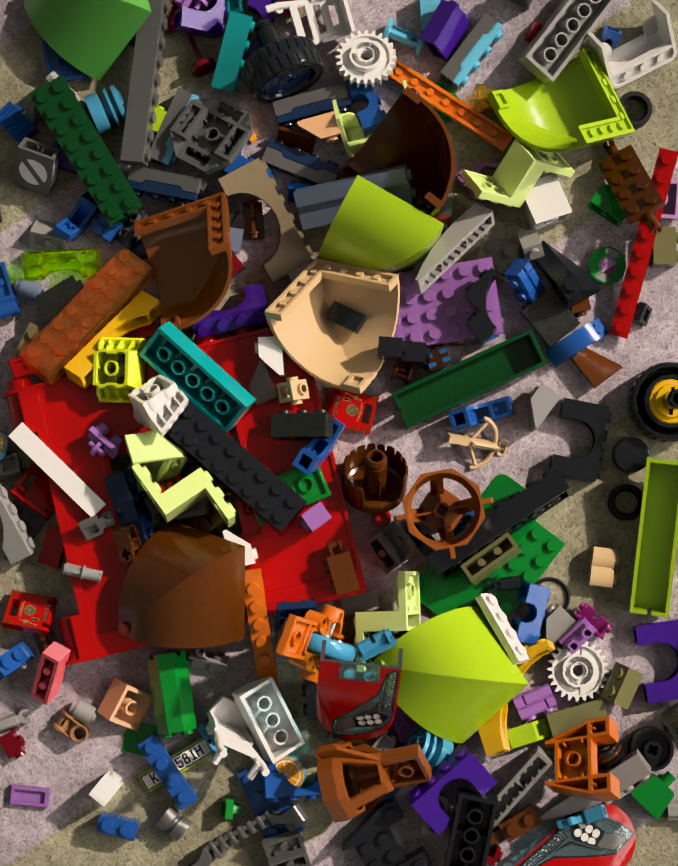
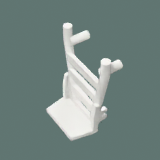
M295 0L276 2L265 6L266 13L274 12L279 14L283 12V9H289L296 35L306 37L298 12V8H304L313 37L311 40L315 46L321 42L325 43L351 35V33L353 34L356 31L347 0ZM329 5H334L339 24L335 26L332 23L328 9ZM317 6L320 7L326 31L321 34L313 7Z
M222 695L206 713L209 722L205 730L208 731L207 734H213L217 749L211 762L218 765L220 760L227 756L225 745L250 756L255 762L247 774L248 779L253 780L259 770L263 776L269 775L270 771L265 762L252 747L254 744L253 737L236 702Z

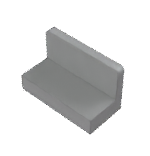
M36 219L30 230L29 247L66 255L68 252V242L60 239L57 234L52 232L57 223Z

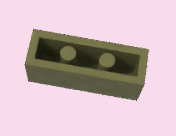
M507 532L460 565V567L475 586L522 551Z
M601 697L545 714L552 737L589 719L607 716Z

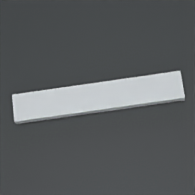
M23 422L9 435L90 517L96 515L106 505Z

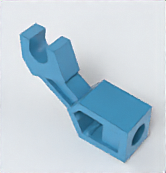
M601 804L581 811L579 816L557 821L559 829H564L584 822V825L592 824L609 817L605 805Z

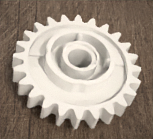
M365 30L364 34L358 31L357 36L351 33V39L345 37V43H340V49L336 50V68L339 69V75H343L344 81L350 79V85L356 82L358 88L361 84H364L365 88H367L368 84L374 87L375 82L381 85V79L387 81L388 75L393 74L392 69L396 68L397 56H395L396 49H393V43H388V37L382 39V33L376 36L375 31L371 34H368L367 30Z
M586 641L573 654L564 646L562 649L556 647V654L551 653L554 659L548 660L551 663V667L546 669L551 671V674L547 675V678L553 679L549 684L556 685L555 692L561 690V697L567 694V700L569 701L573 696L576 702H578L579 697L586 701L587 695L593 699V692L600 694L598 688L605 687L602 681L608 680L604 677V674L609 673V671L605 670L604 667L608 666L609 663L603 662L606 656L599 655L601 649L594 650L595 644L588 646V641ZM576 665L582 667V673L578 676H575L573 673V668Z

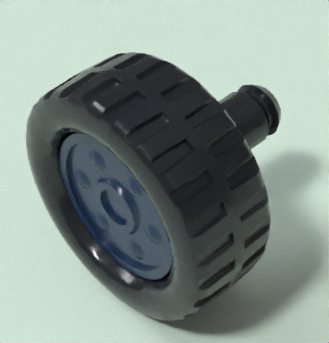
M263 19L256 23L255 31H257L262 48L252 54L242 68V76L255 101L269 104L273 101L299 95L321 78L324 72V64L314 42L310 38L292 36L279 39L272 21Z

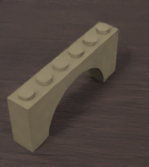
M258 157L217 180L222 190L225 191L226 196L235 193L254 195L262 199L275 214L279 226L278 245L270 259L262 264L270 280L273 282L313 260L311 256L314 254L309 245L305 246L302 240L305 237L301 229H296L293 223L296 220L292 212H287L284 206L287 204L282 194L278 195L275 189L278 187L273 176L269 178L266 172L269 170L266 162Z

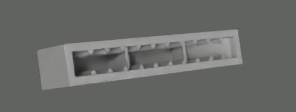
M474 203L443 233L430 250L415 279L419 294L422 295L495 225L493 210Z
M538 745L495 793L498 797V806L493 829L553 764V757L541 746Z
M636 749L623 757L616 765L605 769L601 773L611 772L620 781V793H627L634 787L633 784L638 781L644 782L650 777L651 767L640 751ZM565 795L541 811L540 818L546 820L583 811L602 802Z

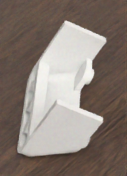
M651 0L654 16L644 22V34L614 50L607 43H601L592 32L587 33L591 48L594 49L614 89L623 87L669 63L676 57L677 48L670 14L657 0Z

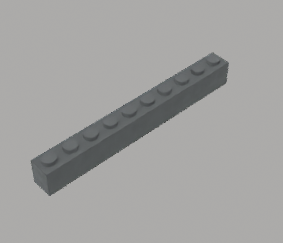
M148 0L151 14L136 32L120 161L125 165L148 166V161L151 160L150 144L154 139L152 128L153 123L156 122L155 105L158 104L159 100L157 88L161 83L159 73L160 67L163 66L162 49L166 45L164 33L168 28L166 17L167 11L169 12L170 0Z

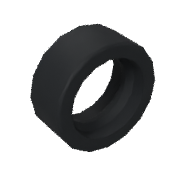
M630 91L619 99L622 106L629 100H638L643 104L645 108L644 116L638 121L630 120L634 129L643 127L649 121L653 112L652 103L644 93Z
M631 484L617 486L608 496L607 505L609 511L619 520L629 521L636 519L640 516L643 492ZM630 491L636 496L638 503L632 513L625 514L616 508L615 499L619 493Z

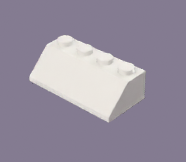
M272 676L247 683L231 693L264 760L274 764L305 744Z

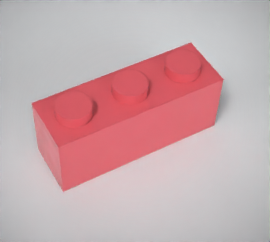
M54 641L42 652L31 697L47 705L59 693L66 669L65 665L71 652L70 649Z

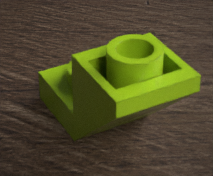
M545 717L507 729L510 750L551 736Z

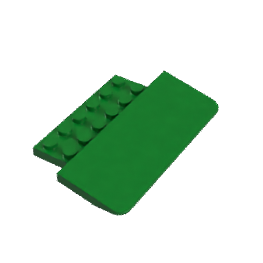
M505 474L497 475L481 495L482 499L493 497V503L483 505L484 513L489 514L494 510L493 507L500 502H507L513 493L517 491L522 492L525 488ZM470 517L466 518L463 524L459 523L453 531L455 536L462 532L461 528L470 523ZM535 519L511 535L522 552L486 578L491 577L499 580L502 577L519 576L520 585L521 581L535 584L564 547L565 543L541 526ZM429 562L419 575L420 602L436 615L457 608L478 606L486 618L475 598L480 594L487 593L486 589L492 588L494 585L492 582L486 583V580L483 579L474 586L462 568L443 580ZM497 589L496 592L492 593L496 597L502 612L507 616V620L522 602L517 600L519 589L504 591Z

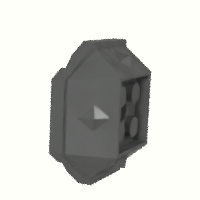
M221 97L191 100L170 128L176 158L207 176L216 171L224 170L233 163L253 135L250 112Z

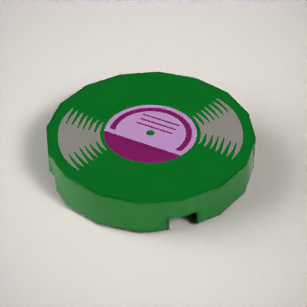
M602 247L590 256L588 271L596 282L611 285L623 277L626 271V260L619 250L613 247Z

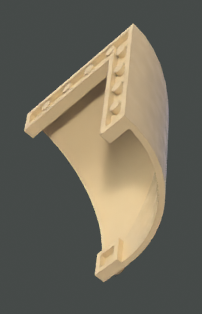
M315 258L264 311L265 316L280 346L303 370L332 387L361 394L375 378L385 359H378L379 336L394 337L400 304L399 275ZM334 300L367 317L358 334L324 317Z

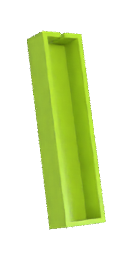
M647 457L629 613L647 615V608H651V615L669 617L678 541V460Z

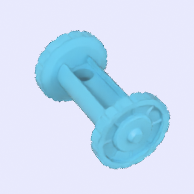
M390 18L387 26L384 28L382 39L388 37L416 49L415 55L419 57L423 47H425L420 36L395 26V19Z

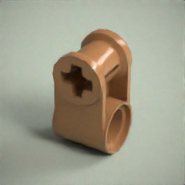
M63 709L62 715L52 726L76 743L86 741L90 736L89 727L72 717L68 713L69 711ZM78 728L84 730V737L82 739L76 736Z

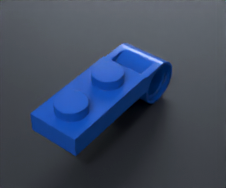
M4 261L0 262L1 320L20 314L16 295Z
M24 641L0 656V680L18 668L23 667L30 659L35 657Z

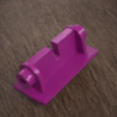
M582 602L574 610L575 619L578 621L584 616L597 629L593 636L603 640L605 632L608 633L612 629L611 623L601 615L594 619L593 617L597 611L588 603Z

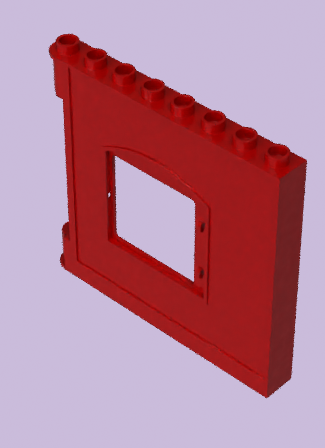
M254 325L232 330L233 336L219 340L217 334L197 339L194 337L195 344L257 399L236 426L228 431L227 434L276 476L296 468L292 463L300 450L306 447L312 439L277 440L272 438L271 417L272 414H279L280 410H287L290 413H297V410H308L309 413H315V410L322 409L315 377L297 365L284 350L285 376L283 377L261 360L259 354H255V342H258V337L274 336L270 327L256 331ZM146 362L145 381L147 383L149 379L158 376L159 373ZM61 368L45 372L46 382L31 385L29 377L8 381V391L2 393V399H7L13 430L23 422L106 503L96 514L98 519L104 512L111 511L116 523L113 526L104 528V534L87 541L78 523L90 518V516L47 475L67 563L79 566L86 565L87 568L103 571L100 583L87 579L80 580L79 577L71 576L79 613L58 619L63 645L71 650L65 665L68 666L149 646L119 634L118 611L120 594L125 576L132 562L123 563L119 559L117 547L113 539V529L120 525L103 479L113 474L110 456L105 454L102 457L98 453L92 456L90 454L92 448L88 445L91 440L87 435L89 434L88 430L92 426L96 427L104 423L109 428V432L105 435L108 440H111L115 435H118L123 440L118 453L128 451L124 439L125 435L145 433L151 429L145 428L142 423L139 424L133 417L134 408L132 403L99 402L96 395V386L93 385V382L84 389L68 379L65 369ZM298 376V380H307L310 398L302 400V404L292 406L290 402H279L276 384L287 382L286 378ZM333 450L320 466L331 496L306 506L281 535L276 533L267 524L259 526L255 514H251L250 509L235 497L243 531L238 537L250 543L252 548L256 547L258 559H255L256 564L245 566V570L261 568L268 616L275 615L276 603L284 601L316 600V604L367 592ZM321 502L332 519L312 533L310 530L306 532L300 523L302 520L301 515ZM341 539L344 552H350L360 589L337 596L336 592L332 593L329 581H333L331 573H326L324 562H327V557L331 556L327 543ZM340 548L332 550L334 555L341 554ZM245 604V622H247L248 616Z

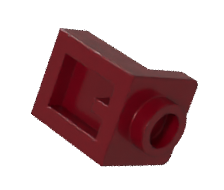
M496 844L492 855H490L489 850L487 864L495 866L496 862H500L503 852L500 851L501 847Z

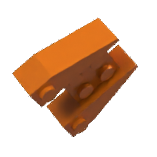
M609 716L593 718L545 741V745L555 753V780L546 781L545 785L553 792L599 802L620 800V781L611 772L598 774L597 746L618 743V724Z

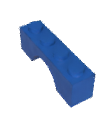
M156 732L138 744V747L181 811L198 800L199 795L188 779L177 768L166 746Z
M269 773L267 776L261 774L262 798H268V802L279 801V797H287V801L299 800L298 796H306V799H317L318 795H321L317 773L313 781L303 787L292 785L284 773Z

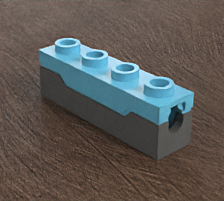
M484 13L441 70L439 77L456 90L460 86L464 87L470 79L468 75L471 71L475 73L481 65L479 62L483 56L486 58L491 52L492 48L490 46L493 42L497 43L503 36V25Z
M181 88L177 89L150 148L152 153L150 161L170 169L171 165L176 164L177 158L170 128L190 101L200 99L199 96Z

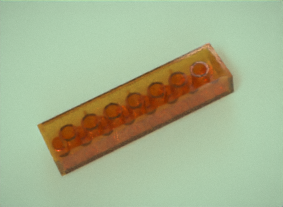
M123 246L19 354L22 364L52 386L66 372L64 366L67 362L75 357L121 309L125 308L154 279L153 268Z

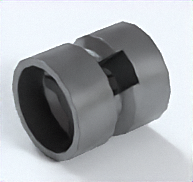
M171 805L155 825L163 831L168 830V836L177 842L192 824V821L185 815L180 817V812Z

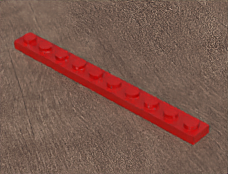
M660 148L651 181L665 204L678 152ZM664 207L658 209L656 213L659 223ZM640 221L609 331L610 335L628 339L656 235L650 233L648 226L643 221Z

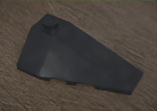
M545 241L541 242L545 256L534 259V262L567 309L601 290L589 273Z

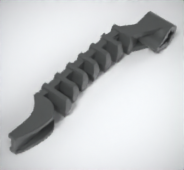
M299 803L294 804L284 812L273 811L268 808L263 814L259 813L254 819L250 818L245 824L241 823L237 828H232L226 834L223 833L217 839L211 840L202 849L200 858L187 866H210L214 861V853L218 859L225 856L219 844H222L226 851L230 850L232 845L228 839L231 838L233 843L237 844L241 841L237 834L240 833L243 839H246L250 836L247 831L248 828L253 834L259 831L257 823L260 824L263 830L269 826V821L272 825L285 824L289 832L307 822L309 818Z

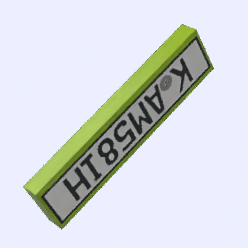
M202 737L170 757L182 773L212 755L207 746L210 742L209 740L204 741ZM153 768L139 775L148 793L163 784Z

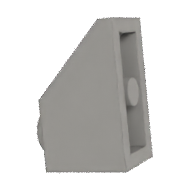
M558 603L555 605L551 604L545 610L544 639L554 644L576 623L575 619Z

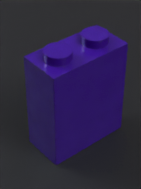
M453 0L440 1L420 36L421 41L431 54L445 61L450 60L470 25L466 13Z

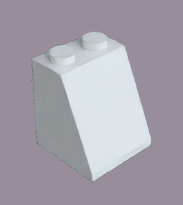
M555 173L541 174L523 203L531 229L536 228L537 230L567 220L572 213V209Z

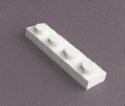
M484 593L477 596L475 599L513 665L528 661L527 651L518 640L515 630L511 628L507 621V616L498 605L496 597L492 593Z

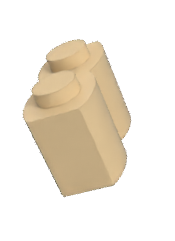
M592 546L588 585L612 588L613 584H616L617 573L614 572L615 565L619 564L620 557L617 549Z

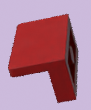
M48 526L38 563L60 569L65 553L60 528Z

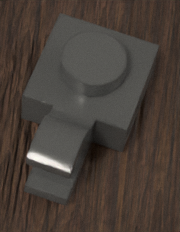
M106 511L99 519L97 515H94L78 524L88 541L104 534V528L113 526L116 523L111 511Z

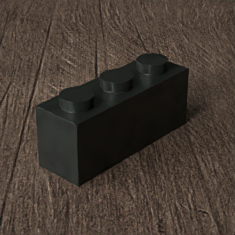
M317 409L315 413H309L308 410H297V413L280 410L279 414H272L271 437L277 440L333 439L334 416L323 409Z

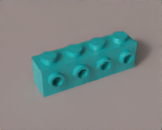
M230 11L211 87L232 93L234 88L238 89L241 78L237 77L238 72L242 70L246 60L242 59L244 51L248 52L250 41L247 40L248 34L253 33L255 22L252 21L253 16Z

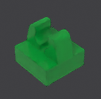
M222 797L220 815L222 818L233 819V813H242V805L234 803V799L230 797Z

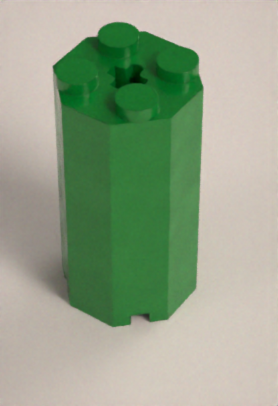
M182 650L181 654L179 651L156 654L153 657L152 655L146 656L158 734H162V738L173 737L176 732H181V735L192 734L198 726L187 651Z

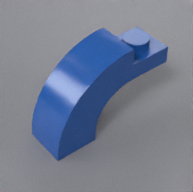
M89 191L81 195L71 213L54 226L52 232L57 234L60 239L67 242L77 240L100 211Z
M598 317L550 347L545 353L554 367H557L609 333Z
M506 396L479 405L448 412L452 429L456 431L484 424L486 422L483 420L484 416H487L492 421L515 415L511 397Z
M334 418L333 439H312L306 447L300 450L292 465L307 475L315 472L336 446L337 439L346 425Z

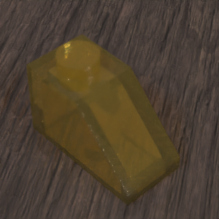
M475 84L472 93L473 109L478 112H495L489 104L487 94L496 91L497 88Z

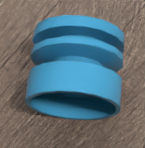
M114 84L109 86L112 95L108 96L104 88L102 89L104 96L102 99L99 98L96 92L84 97L100 134L111 130L110 120L112 119L118 126H121L118 117L122 116L125 122L127 107L121 93L115 88Z
M417 726L413 729L404 745L408 746L419 743L432 768V772L441 762L447 760L453 754L454 748L453 742L432 734L422 726Z

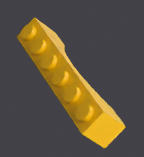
M143 290L135 296L75 357L67 362L64 369L68 379L86 389L93 382L94 351H98L100 339L102 337H122L132 330L150 325L162 313L159 300Z

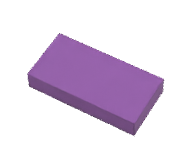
M12 784L9 804L48 808L51 788Z

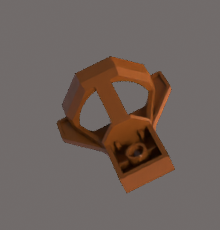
M453 468L420 474L402 501L405 514L394 516V522L406 520L409 534L435 551L447 548L449 558L456 559L454 547L469 543L485 519L483 505L493 503V497L482 499L479 486ZM443 478L452 479L462 484L472 498L460 500L444 489ZM430 481V492H428L419 505V508L411 509L412 499L417 490ZM474 511V518L469 529L461 537L455 539L452 530L462 518L463 513ZM421 522V525H425L426 528L439 533L441 542L433 541L422 535L414 523Z
M342 740L319 746V749L314 751V756L318 761L317 775L323 803L335 823L351 820L364 811L371 810L386 793L392 792L394 788L431 781L432 768L419 743L379 751L361 741Z

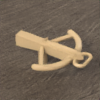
M487 416L483 417V420L486 422L471 437L467 433L459 435L447 432L445 440L448 443L468 446L473 464L468 467L469 470H475L487 464L494 453L497 456H504L506 453L508 440L504 438L499 440L497 426ZM488 424L491 426L493 441L476 438ZM502 441L506 442L504 449L500 446ZM472 447L489 450V453L481 462L476 464Z

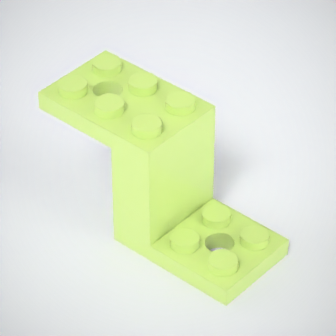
M515 139L492 177L468 170H463L460 176L465 181V185L472 189L474 196L479 200L483 201L486 199L495 204L502 203L508 207L521 208L543 172H552L560 177H572L575 171L559 153L536 150Z
M140 464L132 466L135 478L167 523L207 496L227 526L230 527L235 524L236 510L230 502L226 504L222 490L218 486L214 487L213 478L207 470L204 472L200 467L162 493L156 481L152 483L151 474L145 466L141 467Z
M398 571L396 576V586L398 587L396 603L399 611L355 612L353 624L356 628L354 645L368 637L371 641L374 640L373 635L383 629L410 631L421 624L419 571ZM357 653L355 657L357 671H371L372 668L369 664L378 655L361 662Z

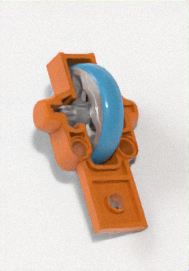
M325 604L320 612L307 611L304 618L289 614V617L284 622L282 636L277 641L276 653L290 657L289 662L291 665L300 668L299 677L313 683H318L320 661L337 662L342 665L343 662H353L357 654L354 646L350 644L352 638L341 634L344 611L329 604Z

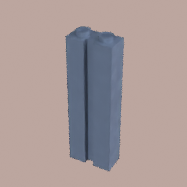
M407 164L359 175L414 206L416 199H418L417 190L412 187L411 183L413 180L412 170L408 169ZM357 175L296 189L293 195L296 206L299 209L302 229L306 230L332 224Z

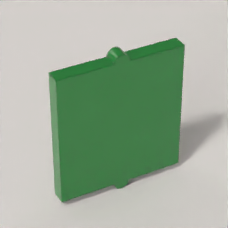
M142 722L137 731L127 728L126 733L123 734L125 739L122 751L144 756L138 744L156 732L158 734L157 726Z

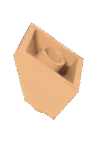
M334 111L297 121L301 129L324 142H328V144L339 142V138H342Z
M115 677L97 712L109 721L137 731L153 701L152 695Z

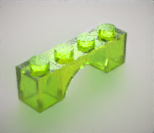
M100 248L24 252L22 268L25 281L44 280L51 273L60 270L76 271L82 278L102 276L103 262Z

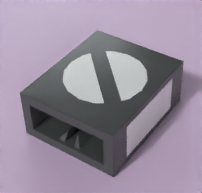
M24 137L17 147L13 183L49 196L56 186L61 150Z

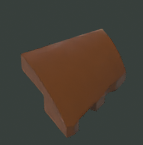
M588 348L583 349L571 358V361L594 389L623 368L620 364Z

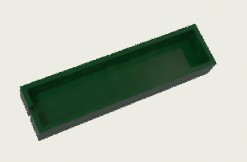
M60 75L30 93L29 96L110 227L113 229L125 222L126 218L123 214L126 212L131 218L143 211L142 203L64 77Z
M530 329L391 393V398L397 410H402L399 415L406 430L536 371L546 366L547 362Z

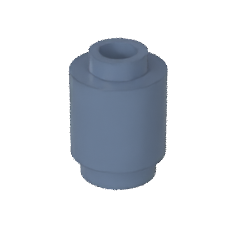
M18 278L14 292L18 293L21 297L34 301L33 298L42 294L44 289L41 283L28 278Z

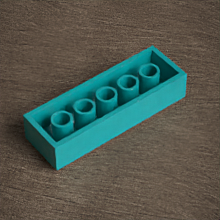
M170 321L157 329L139 354L160 375L175 382L177 388L185 394L189 401L226 433L236 426L257 400Z

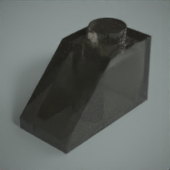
M263 360L259 361L249 386V393L257 399L254 402L257 407L278 398Z

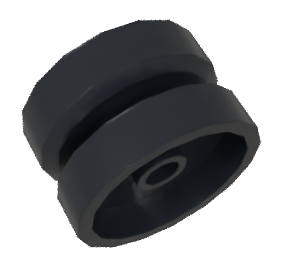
M643 726L636 729L630 735L627 742L628 754L638 749L650 765L651 771L664 769L671 762L674 755V746L671 738L665 732L653 726ZM649 745H652V750H651V751H647V750H649V748H648Z

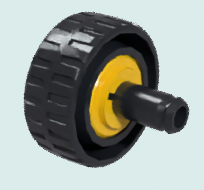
M663 362L647 368L633 381L628 392L627 409L630 413L631 421L635 424L634 426L643 435L659 442L678 441V363Z

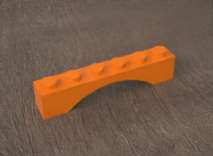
M261 568L245 570V604L258 680L272 676L275 683L279 684Z

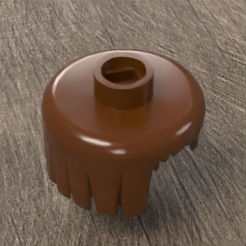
M369 443L366 449L365 445H360L357 447V450L353 449L345 457L342 466V491L346 501L352 507L364 513L381 514L393 510L403 501L407 491L408 465L406 459L402 457L399 451H396L395 454L394 447L387 446L385 451L384 444H378L376 449L374 443Z

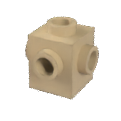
M298 376L286 378L287 382L276 384L280 403L290 402L292 406L302 404V400L310 398L306 379L298 380Z

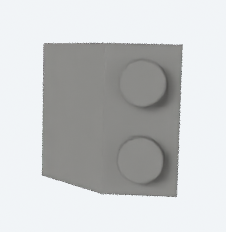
M542 383L539 386L535 385L527 395L529 398L527 408L530 426L533 431L539 428L561 397Z

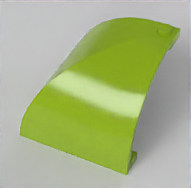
M593 48L579 51L577 53L578 56L567 63L554 82L544 84L536 78L507 90L501 89L487 94L489 104L494 109L499 120L516 139L536 150L559 153L616 140L635 132Z
M357 175L327 232L319 253V259L393 274L407 272L420 264L428 256L430 250L441 236L444 223Z
M478 606L457 608L421 623L396 640L397 645L382 652L369 664L378 680H380L381 667L401 669L397 705L424 729L444 740L454 743H464L528 685L517 665H513L496 633ZM396 672L389 674L390 677L396 675ZM388 677L389 680L387 681V684L388 682H392L391 680L395 681L396 678L391 679ZM396 683L388 684L390 686L388 688L394 687ZM387 689L386 691L390 694V692H393L394 690Z

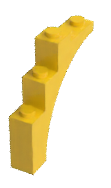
M540 639L535 641L533 646H524L529 660L525 663L517 664L521 673L524 674L538 659L555 650L554 643L546 639ZM510 701L478 729L486 756L495 757L511 751L507 737V714Z

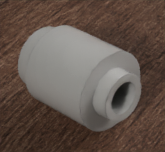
M77 699L74 700L68 712L76 720L86 725H89L90 722L94 724L99 715L96 712V707Z

